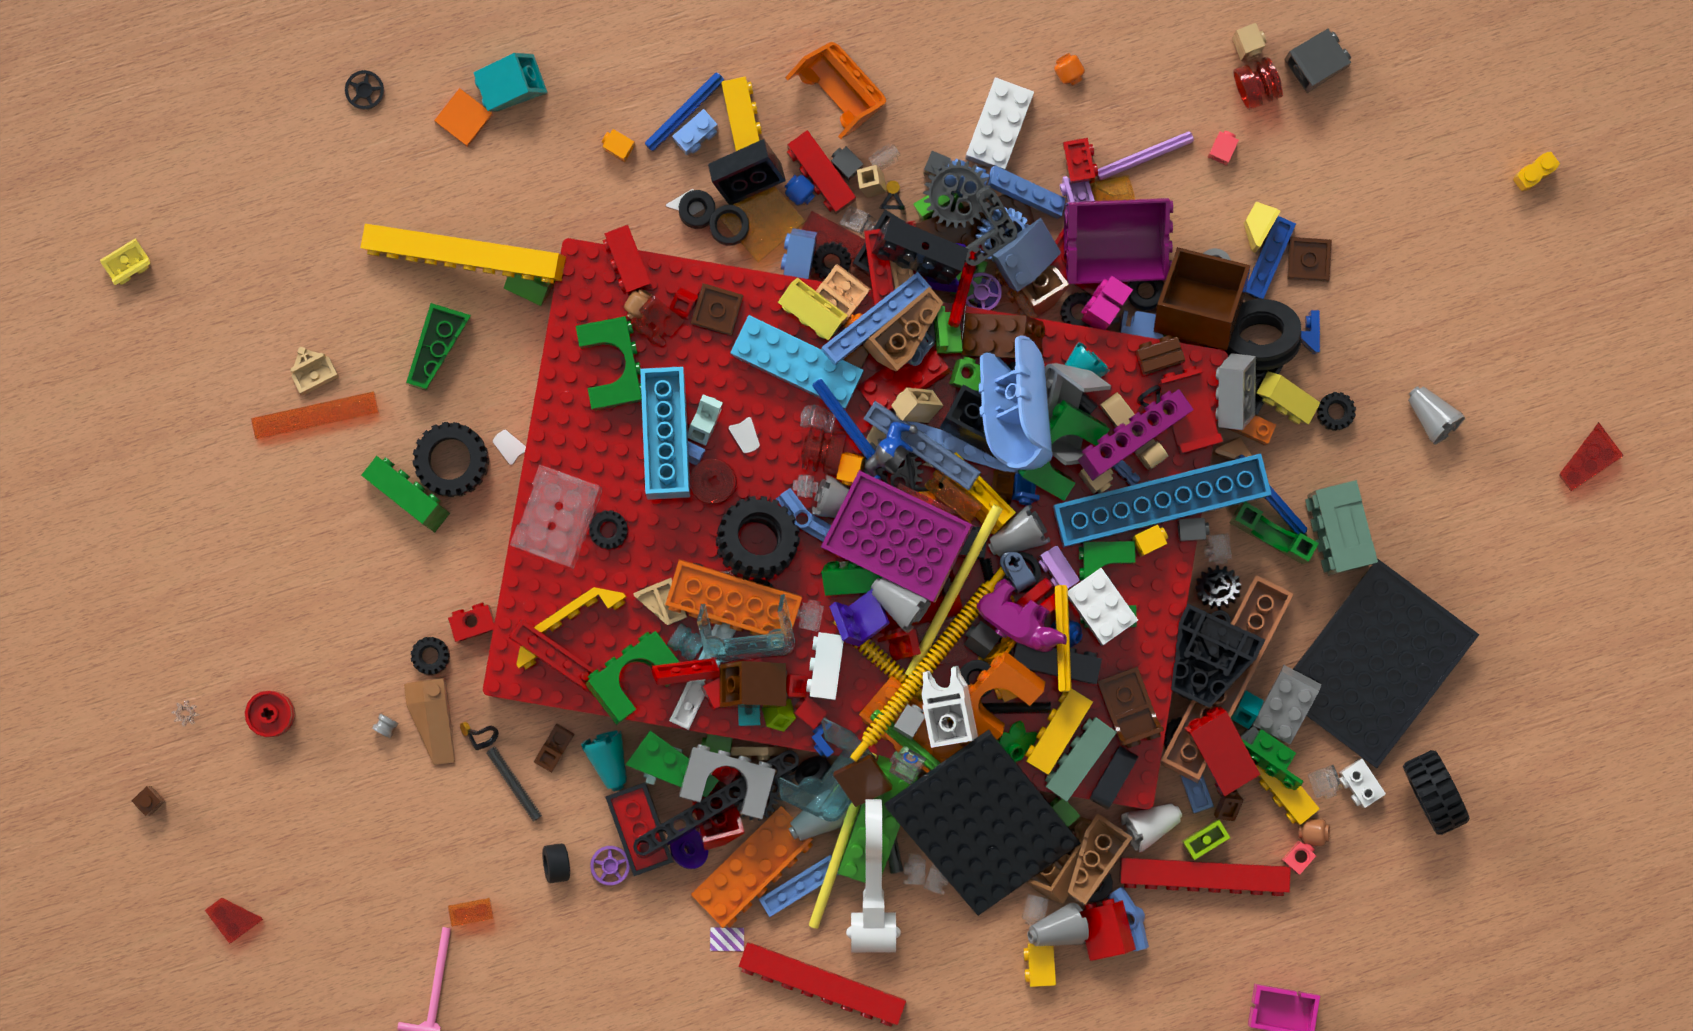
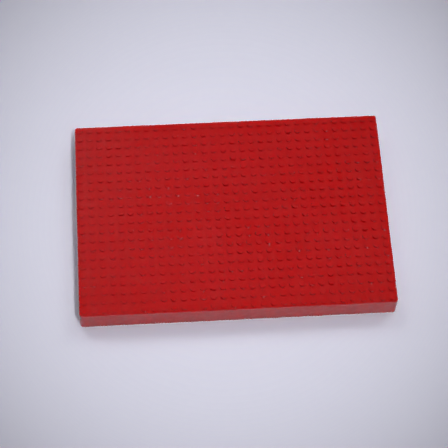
M571 238L563 241L560 254L566 256L562 280L555 281L484 678L483 693L485 695L610 717L594 696L539 658L534 659L536 663L528 669L524 667L518 668L517 660L520 645L508 638L518 622L522 619L532 627H535L593 587L624 593L627 598L624 599L625 604L614 610L613 607L608 609L601 597L598 596V601L588 608L586 605L579 609L580 613L572 619L565 618L561 621L562 626L554 631L549 629L543 634L594 670L598 669L600 672L606 668L604 664L614 656L618 659L623 655L621 651L630 644L633 647L640 643L638 639L646 632L652 634L654 631L658 633L679 662L698 660L715 626L714 623L709 622L710 618L704 616L701 619L689 616V612L685 611L687 618L667 625L640 602L633 593L669 578L673 580L679 559L690 563L702 564L704 567L736 576L731 573L732 568L730 566L728 568L724 566L723 557L719 558L717 553L719 547L716 546L718 527L724 514L732 505L735 506L737 501L741 499L747 501L748 497L755 496L756 500H759L761 496H765L767 501L772 502L773 499L776 500L777 497L791 488L805 508L812 514V507H817V501H814L821 480H826V474L831 475L835 479L837 478L841 454L849 452L863 455L822 399L757 369L730 354L748 315L819 349L829 342L827 339L819 337L810 326L803 325L798 317L786 312L782 305L778 303L789 285L799 277L638 250L652 285L643 290L654 296L655 307L648 319L634 321L627 316L628 312L624 308L629 295L626 290H621L618 279L621 278L619 271L614 272L610 262L611 259H614L611 251L607 252L604 244ZM799 278L815 291L822 283V281ZM703 283L742 294L743 300L732 336L692 325L691 321L697 301L688 319L668 310L679 287L698 295V297ZM872 290L869 291L853 312V315L858 313L865 314L874 306ZM944 302L942 306H945V312H951L953 304ZM968 306L964 307L965 313L1015 315ZM963 311L962 318H961V322H960V330H961V331L964 330V328H963V321H965L964 311ZM626 316L627 321L632 322L634 333L630 334L631 342H636L638 354H634L635 363H640L641 369L683 367L686 386L687 431H689L703 394L723 402L721 413L706 446L688 438L689 442L705 449L703 458L698 466L689 463L690 497L647 499L645 492L642 402L593 411L588 393V388L607 385L617 381L625 370V356L621 350L612 345H599L581 349L579 347L576 326ZM1034 318L1042 321L1045 327V336L1042 339V358L1045 366L1053 363L1065 365L1076 344L1081 342L1087 346V351L1094 352L1110 369L1102 377L1104 381L1111 385L1110 390L1085 392L1098 405L1090 415L1107 425L1110 429L1108 432L1109 436L1115 433L1113 431L1115 426L1103 412L1100 404L1118 392L1134 414L1139 412L1142 415L1146 412L1145 407L1137 403V399L1142 393L1155 385L1160 387L1159 381L1164 379L1163 375L1171 372L1179 375L1184 373L1183 369L1193 366L1196 369L1202 368V379L1215 424L1217 425L1216 410L1219 407V400L1216 399V390L1219 387V380L1216 379V371L1224 360L1228 358L1227 352L1224 350L1180 343L1185 357L1184 363L1143 376L1136 350L1140 349L1139 345L1151 341L1152 345L1160 343L1159 339ZM843 324L831 339L844 330ZM870 353L862 367L864 373L858 385L886 367L877 362ZM961 353L939 354L951 372L926 389L933 390L944 406L929 423H918L940 429L961 389L949 385L956 360L969 356H962ZM969 357L976 360L975 364L980 365V357ZM1001 358L1006 365L1016 362L1015 359ZM964 367L961 371V374L964 378L967 379L970 373L969 370L966 367ZM638 375L639 384H640V383H641V375ZM856 387L845 411L864 437L867 438L873 425L863 418L871 406ZM1156 391L1146 396L1143 401L1148 404L1156 402ZM750 417L760 446L752 452L743 453L730 432L729 426L739 424ZM1147 419L1148 423L1153 426L1152 421ZM1171 426L1154 438L1155 442L1158 441L1165 449L1168 458L1152 470H1147L1135 453L1123 459L1132 469L1131 472L1133 474L1136 473L1140 477V480L1136 483L1140 484L1210 466L1213 446L1180 455ZM1083 439L1080 449L1084 450L1092 443ZM1116 440L1117 445L1122 447L1121 443ZM1100 451L1101 456L1105 457L1106 455ZM1052 455L1049 461L1050 465L1070 476L1074 480L1075 485L1065 501L1036 485L1035 495H1039L1040 498L1032 503L1030 511L1031 513L1036 511L1047 530L1044 534L1045 539L1049 537L1050 542L1020 552L1031 554L1039 563L1041 560L1039 556L1054 546H1058L1079 578V568H1083V560H1079V547H1082V543L1063 548L1053 506L1099 493L1092 494L1078 475L1083 469L1081 464L1064 465ZM917 457L915 459V461H922V464L926 463V461H924L920 457ZM905 459L902 461L899 467L905 464ZM963 459L981 472L979 476L992 488L995 468ZM922 464L917 466L918 469L924 471L918 474L923 479L921 482H916L919 487L940 486L939 479L934 475L937 472L935 467ZM1111 468L1113 480L1110 484L1112 486L1104 492L1130 485L1126 482V478L1123 479ZM885 470L883 473L887 474V484L891 485L892 474ZM896 477L894 479L896 487L903 488L905 486L904 478ZM945 485L943 490L931 491L936 498L935 504L937 508L975 527H982L983 524ZM1011 499L1009 506L1016 512L1012 518L1028 505H1021L1019 501ZM604 510H612L619 513L625 519L628 532L627 538L623 541L622 545H619L617 548L605 549L593 542L589 534V524H591L592 518L597 513ZM804 513L799 514L796 517L797 523L800 525L806 524L808 516ZM1202 513L1180 519L1201 518ZM816 516L832 525L835 519L833 517ZM1179 519L1156 524L1159 528L1163 527L1168 536V539H1166L1167 544L1142 557H1140L1135 547L1134 564H1108L1101 567L1127 605H1136L1137 627H1128L1101 646L1091 630L1084 628V624H1080V615L1068 599L1069 619L1081 625L1083 634L1081 641L1072 648L1077 649L1076 653L1084 654L1085 651L1097 653V658L1102 659L1097 681L1138 667L1160 725L1164 728V731L1160 732L1161 736L1148 741L1146 738L1140 739L1141 744L1131 748H1127L1126 745L1122 746L1136 754L1138 759L1112 804L1141 809H1151L1154 804L1172 696L1171 685L1178 624L1187 606L1197 541L1179 542L1177 524ZM608 521L602 524L600 532L603 537L611 538L616 534L617 527L613 522ZM748 523L739 530L738 538L741 545L752 554L767 555L772 553L777 546V538L774 532L764 524ZM1156 525L1088 542L1132 541V537ZM799 529L798 537L800 541L791 564L779 576L774 575L773 579L767 580L776 589L802 596L789 641H783V644L771 641L770 636L763 635L761 638L751 635V631L747 629H742V631L736 630L720 664L745 661L751 657H754L755 660L761 658L762 662L786 663L788 674L808 676L807 681L812 679L813 671H809L811 658H815L816 650H812L814 636L818 637L819 632L840 635L837 626L833 624L835 620L829 606L834 602L850 606L866 594L855 593L825 596L821 573L825 564L831 561L842 562L848 560L821 547L822 541ZM990 533L986 540L984 559L991 558L992 562L990 563L993 566L991 568H993L992 571L995 574L1001 567V557L997 554L993 555L988 546L991 543L990 538L993 536ZM957 558L952 568L954 577L965 558ZM976 559L959 592L963 610L964 605L971 601L970 598L974 596L973 594L978 592L977 589L981 588L980 585L982 583L985 584L984 572H982L979 559ZM1025 561L1027 567L1033 574L1032 566L1027 561ZM1041 567V576L1039 582H1041L1045 577H1047L1049 580L1052 579V576L1050 575L1049 571L1044 572V570ZM738 573L737 577L742 578L743 575ZM1081 581L1077 582L1076 584H1074L1073 586H1071L1070 588H1068V590H1070L1071 588H1073L1074 586H1076V585H1077L1078 583H1080ZM1053 586V588L1045 594L1047 598L1055 592V587ZM1013 591L1012 596L1014 597L1015 602H1017L1027 592H1021L1017 594ZM1056 611L1045 619V627L1051 628L1052 623L1056 620ZM977 613V618L971 622L970 626H967L968 629L966 631L963 630L965 633L963 635L960 634L961 638L957 639L958 642L954 644L953 648H950L949 653L946 652V657L942 656L944 658L943 661H940V664L936 665L937 668L933 670L931 675L940 687H949L951 668L953 666H959V669H961L964 664L972 660H978V655L964 645L968 639L965 634L971 626L977 627L980 621L996 631V627L986 621L981 614ZM957 615L946 617L930 648L934 649L932 647L933 644L940 640L939 637L943 635L944 631H947L946 628L950 627L949 624L953 622L954 618H957ZM932 621L912 625L913 629L916 630L919 645ZM879 631L870 638L869 644L871 645L874 642V648L878 645L880 648L877 651L879 652L882 649L884 651L882 655L887 653L886 659L891 657L892 660L890 662L892 663L893 657L889 651V640L878 642V638L884 636V632L880 633ZM844 642L836 700L810 697V692H806V697L803 698L806 700L809 697L828 713L818 726L829 724L831 727L821 735L834 751L831 755L850 758L863 741L864 731L869 733L866 729L868 727L872 729L871 726L862 721V717L859 714L889 680L888 675L890 673L888 672L885 675L884 671L886 669L884 668L881 671V665L876 667L877 661L872 663V657L868 660V653L865 656L862 655L865 651L862 650L860 653L858 651L861 648L860 646L856 649L854 648L855 645ZM1014 645L1013 648L1011 649L1012 656H1013V652H1014L1015 645ZM914 656L895 660L896 664L894 666L901 665L899 670L904 668L905 670L902 673L905 674ZM641 662L629 663L621 669L619 674L620 687L626 691L625 695L636 708L625 720L687 730L669 721L687 682L672 683L668 687L657 685L652 675V668ZM981 671L971 672L969 675L970 684L974 685L978 681L977 677ZM1032 671L1045 681L1044 692L1034 702H1051V711L1053 708L1057 710L1061 704L1058 700L1063 693L1059 691L1058 677ZM1071 680V688L1093 701L1059 759L1064 753L1068 755L1071 751V742L1076 736L1081 737L1085 731L1082 727L1089 718L1093 720L1094 717H1097L1115 730L1098 683L1093 685ZM994 689L990 694L981 698V702L984 704L1007 702L1008 704L1010 702H1016L1017 704L1018 702H1024L1019 697L1003 702L1002 699L998 700ZM788 696L787 698L791 700L795 714L797 709L794 706L802 697ZM704 697L689 728V731L817 752L814 748L816 742L812 739V736L815 735L812 732L814 729L796 714V719L785 731L767 727L762 708H760L761 725L739 726L738 708L718 707L712 710L706 697ZM1049 711L1048 714L1046 712L1045 714L1044 712H1040V714L1038 712L1037 714L1036 712L1034 714L1033 712L1032 714L1030 712L1029 714L1028 712L1027 714L1025 712L1024 714L1022 712L1021 714L1020 712L1019 714L1017 712L1016 714H1012V712L1011 714L1009 712L1008 714H1004V712L1003 714L1001 712L996 714L995 712L993 714L1005 723L1003 733H1009L1011 726L1020 720L1024 723L1026 733H1038L1042 726L1046 728L1050 722L1047 719L1050 714ZM1115 734L1071 795L1072 797L1090 798L1118 747L1121 746L1117 734ZM882 737L880 740L876 739L878 743L873 744L872 747L869 746L859 758L865 757L867 752H872L877 755L876 762L880 755L916 767L904 759V754L899 753L894 748L893 743ZM1024 756L1022 760L1016 762L1039 791L1054 793L1045 787L1047 782L1044 780L1048 775L1027 763L1028 757ZM1056 762L1051 771L1056 772L1060 765Z

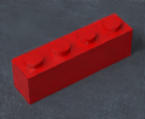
M808 130L787 144L789 149L787 151L788 156L793 162L797 160L800 164L799 171L813 182L815 186L814 192L817 195L821 194L825 199L823 204L829 212L833 210L835 214H838L856 201L854 193Z

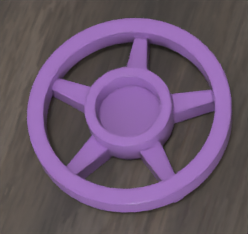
M976 273L972 279L980 276L988 277L989 279L985 284H977L973 280L971 281L974 292L967 297L966 305L974 307L968 300L976 298L981 302L982 308L980 309L992 310L1001 299L1002 290L1000 283L994 276L988 273ZM991 280L997 285L998 294L990 292L988 286ZM989 297L997 298L993 305L985 308V300Z
M605 846L595 852L591 859L590 868L592 875L598 882L604 885H616L627 877L630 865L625 852L621 848ZM608 849V858L603 861L595 860L600 852ZM611 849L619 851L625 859L617 860L612 857ZM626 861V871L623 877H621L618 872L619 864ZM594 862L602 865L604 872L601 878L595 872ZM613 873L619 878L615 882L603 880L607 874Z

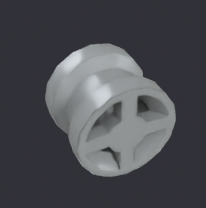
M380 714L378 716V723L374 724L372 729L391 738L393 728H396L399 723Z

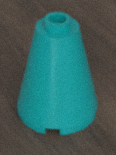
M1078 342L1065 365L1090 370L1100 378L1105 376L1110 371L1108 366L1094 352L1087 351V346Z
M608 731L596 735L597 738L592 742L590 738L582 742L581 747L606 788L612 789V791L624 788L623 784L627 782L621 731Z

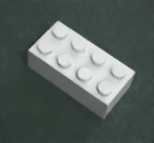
M995 77L965 159L989 168L996 165L1005 170L1034 91Z

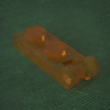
M938 469L934 471L933 478L924 485L927 490L969 523L972 522L983 507L981 502ZM939 482L944 484L942 489L938 487Z

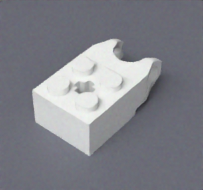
M959 666L951 668L950 685L948 688L940 687L935 682L930 671L923 672V710L931 748L976 739L978 734L968 684L961 675ZM948 718L953 719V725L951 722L947 721Z

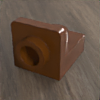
M994 469L992 489L1009 505L1011 504L1015 472Z
M1237 790L1226 796L1218 792L1221 798L1214 816L1219 820L1235 821L1244 801Z

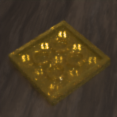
M775 186L733 204L740 207L747 215L749 231L741 244L758 263L785 240L787 233L790 234L793 228L798 229L805 223L802 216ZM726 213L719 218L734 236L740 232L742 222L737 215Z

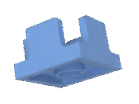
M1123 311L1119 329L1120 333L1155 339L1163 337V334L1153 332L1155 314L1136 311L1131 318L1129 327L1126 326L1128 311Z

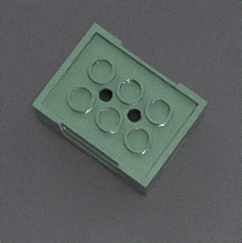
M1357 480L1315 490L1307 495L1308 499H1305L1308 512L1312 511L1313 519L1310 522L1313 532L1317 531L1319 538L1315 540L1319 543L1317 549L1318 552L1322 551L1324 560H1321L1323 572H1327L1329 576L1378 563Z

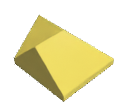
M1259 202L1255 203L1244 222L1251 251L1254 253L1262 245L1280 210Z

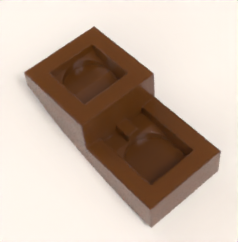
M556 724L539 751L534 763L552 773L575 734Z

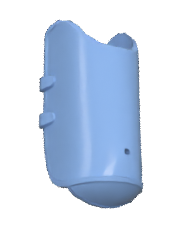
M1018 336L1015 339V370L1012 371L995 354L984 353L980 357L981 383L979 384V393L982 399L980 416L983 417L986 441L992 454L1012 469L1033 470L1044 466L1051 460L1053 455L1045 364L1036 344L1029 337Z

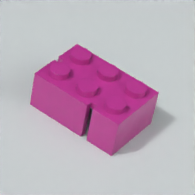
M1113 276L1108 280L1104 278L1093 293V297L1081 311L1084 314L1081 320L1093 328L1106 330L1119 312L1120 305L1123 306L1133 289Z
M1254 983L1251 1002L1255 1004V1007H1250L1248 1026L1269 1031H1315L1320 996L1298 991L1297 995V992L1294 990Z

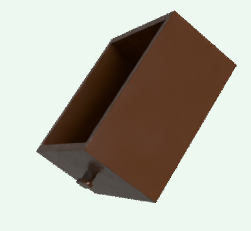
M1177 247L1157 304L1153 332L1227 350L1246 294L1251 265Z

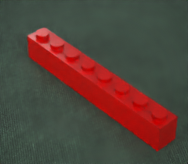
M1121 857L1119 883L1124 884V888H1137V884L1145 885V889H1158L1159 885L1166 886V890L1179 891V887H1187V891L1200 892V888H1208V892L1221 893V889H1229L1231 894H1242V890H1250L1251 895H1263V891H1269L1271 896H1284V892L1290 893L1291 867Z
M747 942L738 966L742 968L741 972L751 976L754 973L762 975V980L773 983L774 980L782 983L781 987L793 990L794 987L802 990L801 994L813 998V995L822 997L820 1001L833 1005V1002L841 1004L840 1008L853 1012V1009L861 1012L860 1016L871 1020L873 1016L881 1019L880 1023L890 1027L893 1024L898 1025L906 1000L750 942Z

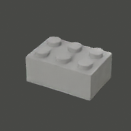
M1231 353L1216 371V379L1219 380V387L1216 390V399L1219 400L1216 419L1218 420V427L1243 430L1255 416L1256 356Z
M1283 665L1253 726L1291 744L1319 693L1321 684Z

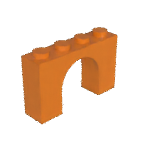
M1006 651L1001 656H996L990 664L991 667L979 674L977 677L978 681L974 685H968L978 737L987 730H990L998 740L1002 736L1005 723L983 706L981 696L985 692L995 688L1006 689L1014 693L1029 706L1044 692L1045 681Z

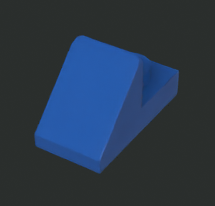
M1311 310L1309 316H1305V328H1309V331H1301V343L1312 354H1318L1320 352V310Z

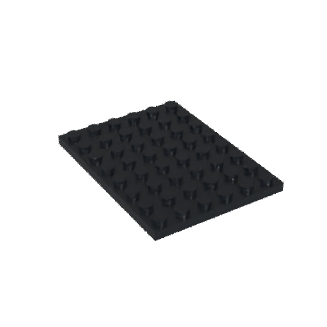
M1378 558V563L1371 565L1293 668V670L1321 684L1319 693L1306 716L1375 768L1379 767L1480 635Z
M990 730L981 734L884 803L886 809L978 916L1081 844L1076 835Z

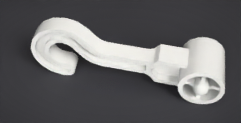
M866 799V887L863 891V913H851V927L847 929L846 934L847 937L851 938V953L896 952V938L901 934L900 928L896 926V912H884V891L882 889V799Z

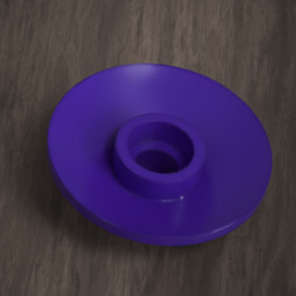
M696 830L670 844V852L673 859L683 868L696 869L707 860L708 850L704 851L700 833Z

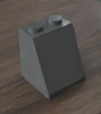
M1329 29L1289 51L1284 59L1306 93L1314 90L1351 64L1350 54L1346 49L1341 48L1338 44L1340 42L1335 32H1330Z

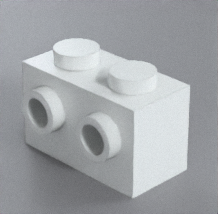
M1358 759L1339 772L1341 784L1345 789L1349 787L1353 793L1351 798L1357 807L1360 805L1362 808H1366L1386 794L1363 759Z

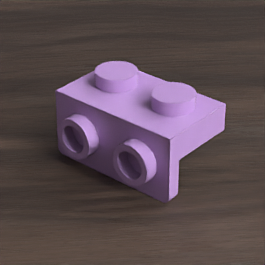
M1067 176L1062 178L1060 190L1062 196L1067 197L1068 202L1095 201L1089 181L1070 184V179Z
M1054 546L1039 556L1041 559L1039 564L1044 572L1049 571L1052 576L1050 581L1054 587L1057 585H1067L1070 588L1079 582L1078 576L1058 546Z

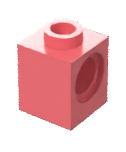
M1220 131L1208 158L1227 166L1239 139H1236V135L1229 131H1224V133Z
M1298 841L1284 856L1282 861L1291 867L1296 874L1300 875L1316 857L1313 853L1315 849L1310 844ZM1300 850L1305 853V860L1303 862H1297L1295 859V854Z

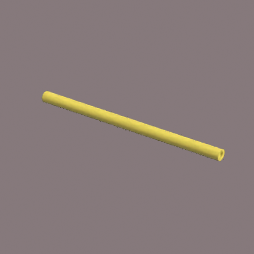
M995 504L991 507L919 645L921 654L913 657L905 672L906 675H913L911 672L913 670L916 671L915 667L919 666L918 663L920 661L923 662V657H926V653L935 640L1003 510L1001 507Z
M867 752L866 756L871 754L876 761L877 755L872 752ZM851 801L809 922V926L812 928H819L860 805L855 807Z

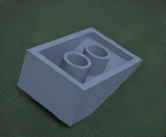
M1039 218L1017 233L1016 238L991 255L1007 285L1018 292L1033 282L1061 254V251L1043 220Z

